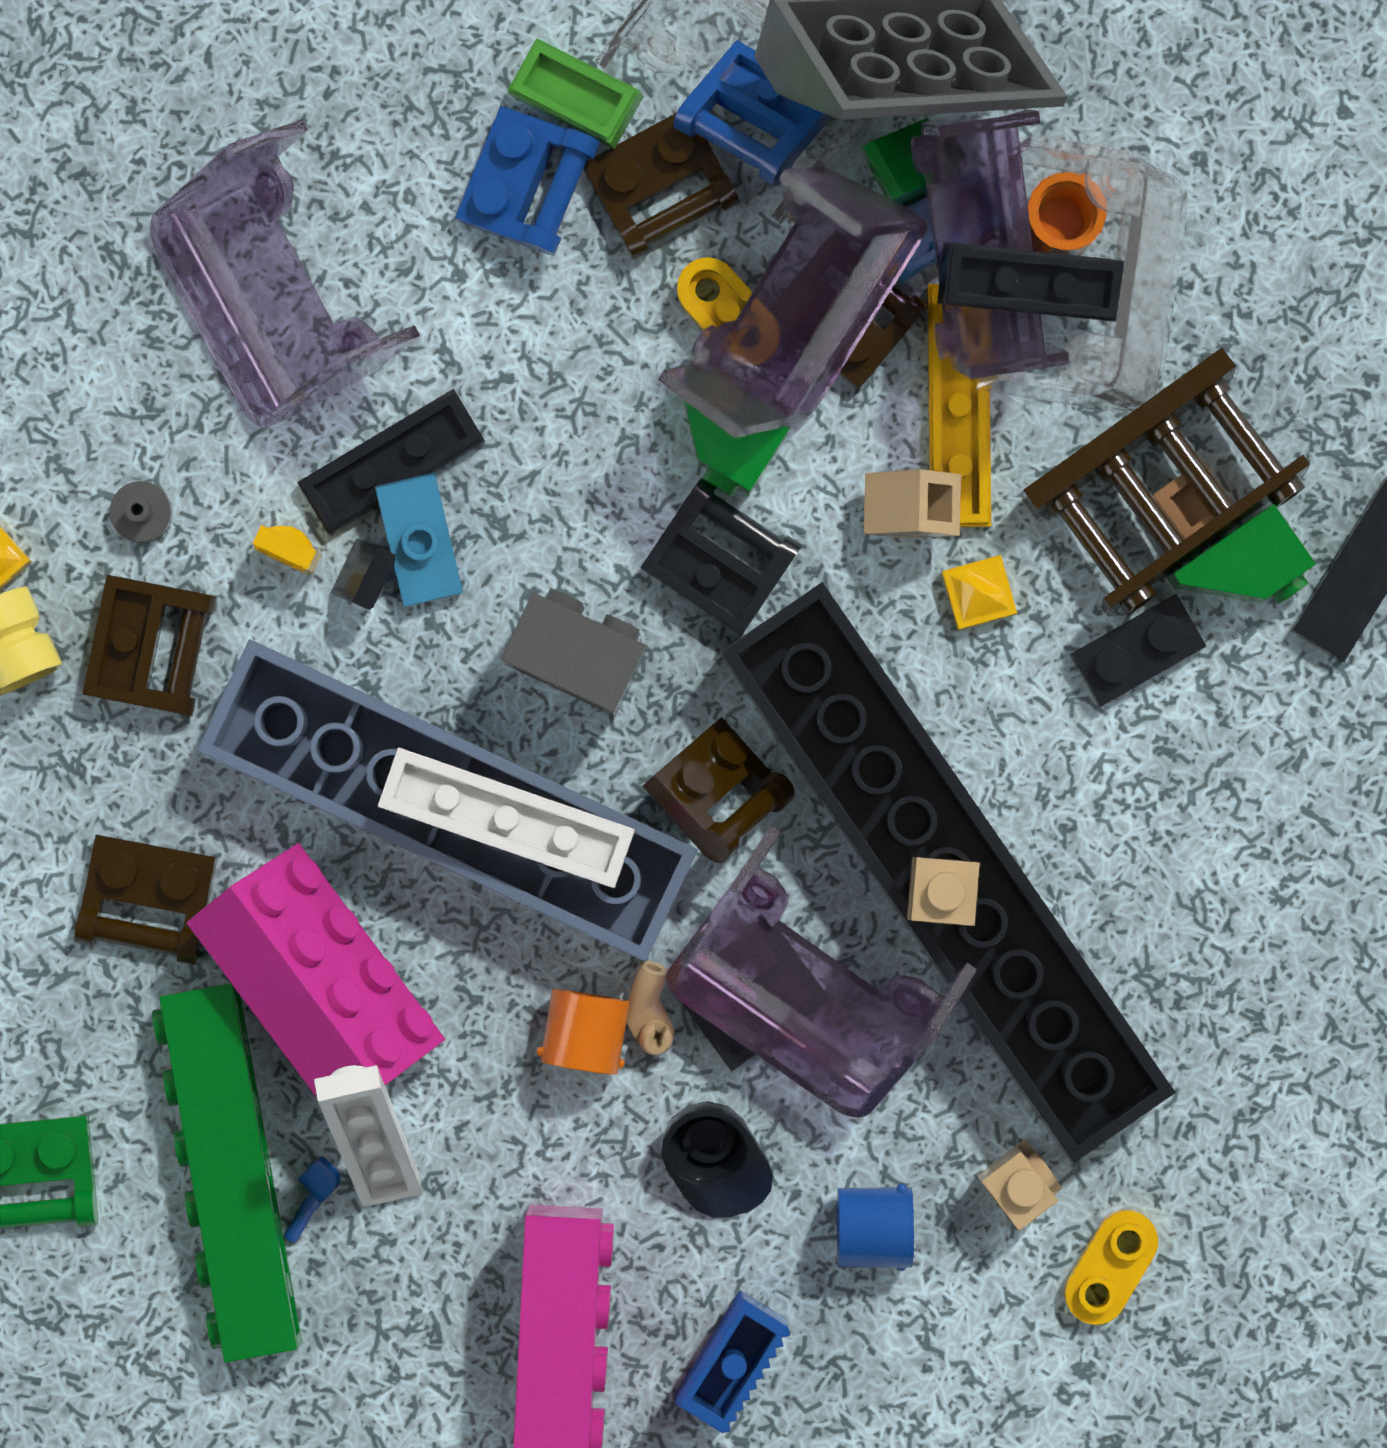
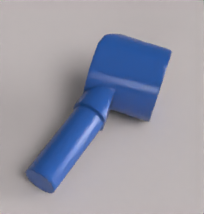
M323 1156L297 1179L311 1194L302 1202L283 1235L290 1242L297 1243L315 1210H318L321 1203L340 1184V1172Z

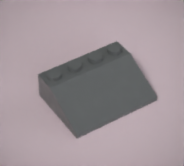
M769 0L754 55L778 95L839 120L1064 107L1068 97L1002 0Z

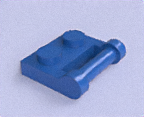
M736 40L679 107L673 125L675 129L687 136L693 137L698 134L759 170V178L778 187L788 177L797 158L832 116L778 95L754 57L756 50ZM718 104L778 139V142L771 149L709 112Z
M500 105L455 218L459 222L541 253L555 256L561 242V237L557 235L585 163L587 159L594 160L600 141L583 132L569 128L566 129ZM556 148L564 151L535 224H524L553 149Z

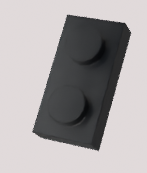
M1174 594L1069 654L1096 703L1099 707H1102L1205 648L1206 644L1178 595Z

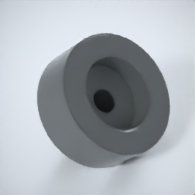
M136 481L126 484L114 495L110 505V519L116 531L124 538L135 543H150L158 540L168 531L173 519V507L167 494L158 486L145 481ZM143 507V512L136 516L137 508Z

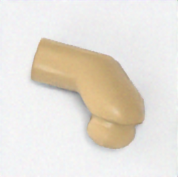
M641 961L627 999L630 1003L626 1023L644 1052L650 1055L664 1054L671 1047L675 1032L673 1024L660 1000L668 970L659 963Z

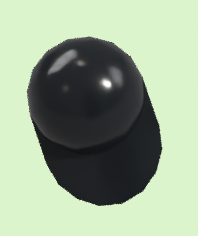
M710 1101L688 1105L671 1118L663 1135L661 1156L668 1174L684 1198L697 1212L713 1218L733 1217L749 1212L764 1202L772 1189L773 1172L767 1156L751 1133L744 1118L730 1106Z

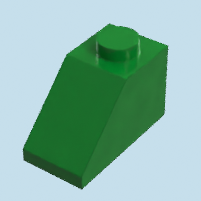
M928 118L875 139L862 147L865 163L895 214L959 178L958 169L954 163L962 159L963 156L945 126L935 131Z
M685 364L679 373V384L697 462L700 466L707 469L702 479L731 498L734 497L737 490L750 496L786 439L789 428Z
M1273 504L1175 571L1167 579L1173 588L1257 603L1273 596L1277 603L1280 604L1309 584L1303 573L1315 566L1316 563L1275 504Z

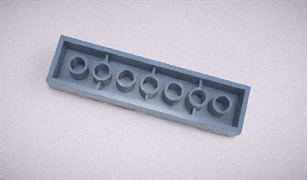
M251 639L247 642L196 750L646 962L698 851V849ZM398 747L635 829L615 888L378 807Z

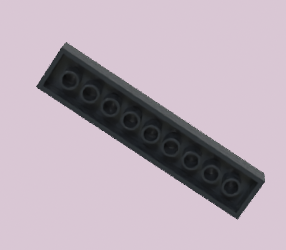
M823 582L720 652V657L1066 1158L1073 1163L1077 1162L1176 1093ZM912 857L980 863L975 926L907 919Z

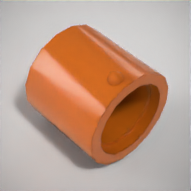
M1073 172L1055 173L1043 179L1022 205L1017 220L1019 237L1026 250L1082 255L1103 230L1107 216L1105 199L1098 186L1090 180L1089 175L1086 173L1080 175Z
M552 988L543 1046L538 1047L536 1050L537 1055L541 1057L540 1062L569 1069L618 1075V1069H622L625 1065L624 1060L620 1057L630 1001Z

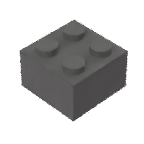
M553 588L549 589L546 597L532 592L501 657V661L508 667L616 717L647 651L646 645L637 641L640 636V629L606 614L602 624L582 615L585 609L584 603Z

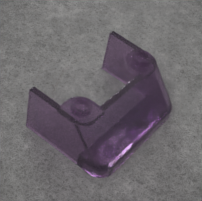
M1030 109L979 111L923 122L921 125V136L911 138V151L916 174L925 173L938 281L940 280L944 242L1033 251L1018 127L1041 124L1039 111ZM942 305L944 322L935 323V339L939 358L941 360L950 359L953 369L970 379L1070 364L1068 351L1044 341L1041 314Z
M303 119L228 144L153 214L150 222V234L154 248L247 418L262 428L285 421L371 375L420 337L415 325L379 339L376 332L360 318L348 317L334 324L278 220L292 206L294 192L292 178L281 163L279 156L308 131Z
M824 166L785 169L779 181L788 187L785 194V201L789 203L786 216L795 223L737 319L726 322L719 327L715 325L707 327L692 347L691 354L695 358L691 365L664 369L658 380L734 438L801 423L821 403L921 243L927 229V222L906 206Z
M771 825L667 971L666 981L669 989L678 1000L825 1104L849 1117H865L876 1108L938 1036L977 969L966 963L940 994L923 980L906 975H897L889 978L877 990L779 920L788 906L787 893L774 875L759 867L782 833Z

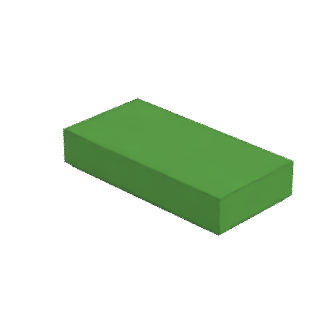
M538 38L533 43L507 90L516 99L577 131L594 137L613 149L616 148L644 98L640 90Z

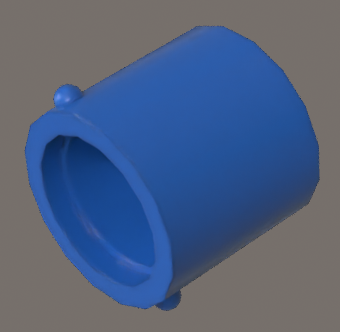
M903 1183L898 1184L897 1187L837 1188L838 1268H897L901 1272L906 1268H912L914 1259L912 1188L907 1187Z

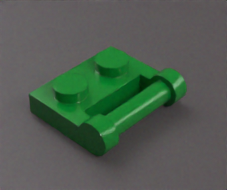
M89 1115L0 1123V1186L73 1179L75 1190L74 1197L0 1204V1229L76 1221L78 1227L98 1225L99 1217Z

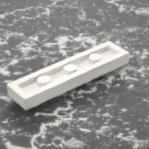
M399 747L378 803V807L612 888L616 886L635 829Z
M356 1065L346 1066L337 1069L330 1076L314 1079L319 1106L362 1206L367 1207L423 1194L416 1163L378 1066L366 1068Z

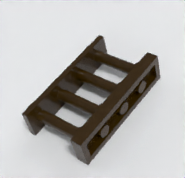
M1222 347L1023 489L1022 501L1034 518L1037 520L1048 511L1054 518L1061 516L1115 589L1105 596L1102 601L1101 608L1108 617L1120 608L1126 615L1135 612L1156 595V592L1151 587L1156 582L1269 501L1278 508L1305 488L1300 479L1306 475L1310 466L1306 457L1301 455L1283 468L1228 395L1232 389L1227 382L1233 379L1237 366ZM1195 405H1198L1202 412L1209 409L1264 482L1235 504L1179 431L1182 423L1178 418ZM1147 440L1153 447L1160 445L1214 517V519L1186 539L1182 537L1129 466L1133 462L1129 453ZM1097 476L1103 482L1110 480L1164 552V555L1136 575L1080 502L1083 494L1079 489Z

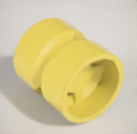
M26 586L0 594V696L50 675L63 666L50 635L35 632L34 630L39 622V610L29 588Z

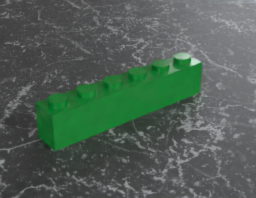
M232 983L159 996L161 1008L152 1011L153 1027L158 1045H168L172 1069L163 1070V1082L169 1106H179L182 1129L174 1131V1144L179 1166H189L193 1190L185 1191V1207L190 1227L200 1226L204 1251L196 1252L195 1260L201 1288L211 1287L215 1311L206 1313L207 1331L212 1349H222L224 1363L297 1350L303 1342L241 996Z

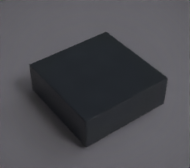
M356 538L331 594L371 610V608H374L396 561V554Z

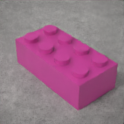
M299 843L231 885L186 922L316 1097L314 1079L330 1076L339 1068L353 1065L366 1068L377 1065L383 1082L386 1085L446 1040L433 1023L428 1012L421 1007L397 975L393 965L382 955L359 924L354 913L347 908L323 876L318 865L308 856Z
M529 1205L526 1212L513 1448H602L605 1408H593L594 1392H605L608 1347L596 1346L597 1329L608 1330L611 1285H599L600 1266L611 1267L614 1240V1224L602 1223L603 1208Z

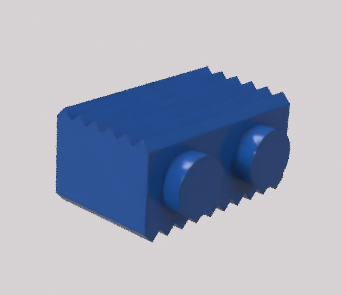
M739 1290L677 1389L675 1403L719 1432H730V1422L737 1421L736 1412L744 1410L743 1401L751 1400L750 1390L757 1389L756 1380L763 1379V1369L770 1368L769 1359L777 1357L775 1348L784 1347L782 1338L790 1336L787 1319L752 1296Z

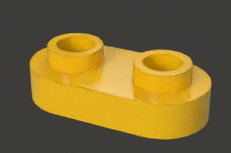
M704 257L692 261L682 270L677 282V295L681 307L728 359L739 365L754 366L763 363L774 353L779 340V326L776 318L725 262L716 258ZM704 280H711L718 285L719 295L712 301H703L696 295L697 285ZM744 325L755 326L760 332L759 341L753 346L742 345L736 336L740 327Z
M1121 1209L1108 1214L1098 1225L1064 1285L1066 1305L1080 1321L1091 1325L1105 1324L1114 1320L1125 1307L1158 1249L1157 1231L1153 1223L1146 1216L1135 1210ZM1131 1230L1138 1235V1245L1131 1252H1121L1117 1247L1118 1236L1124 1231ZM1094 1283L1103 1284L1107 1289V1297L1099 1305H1091L1087 1303L1085 1298L1087 1288Z

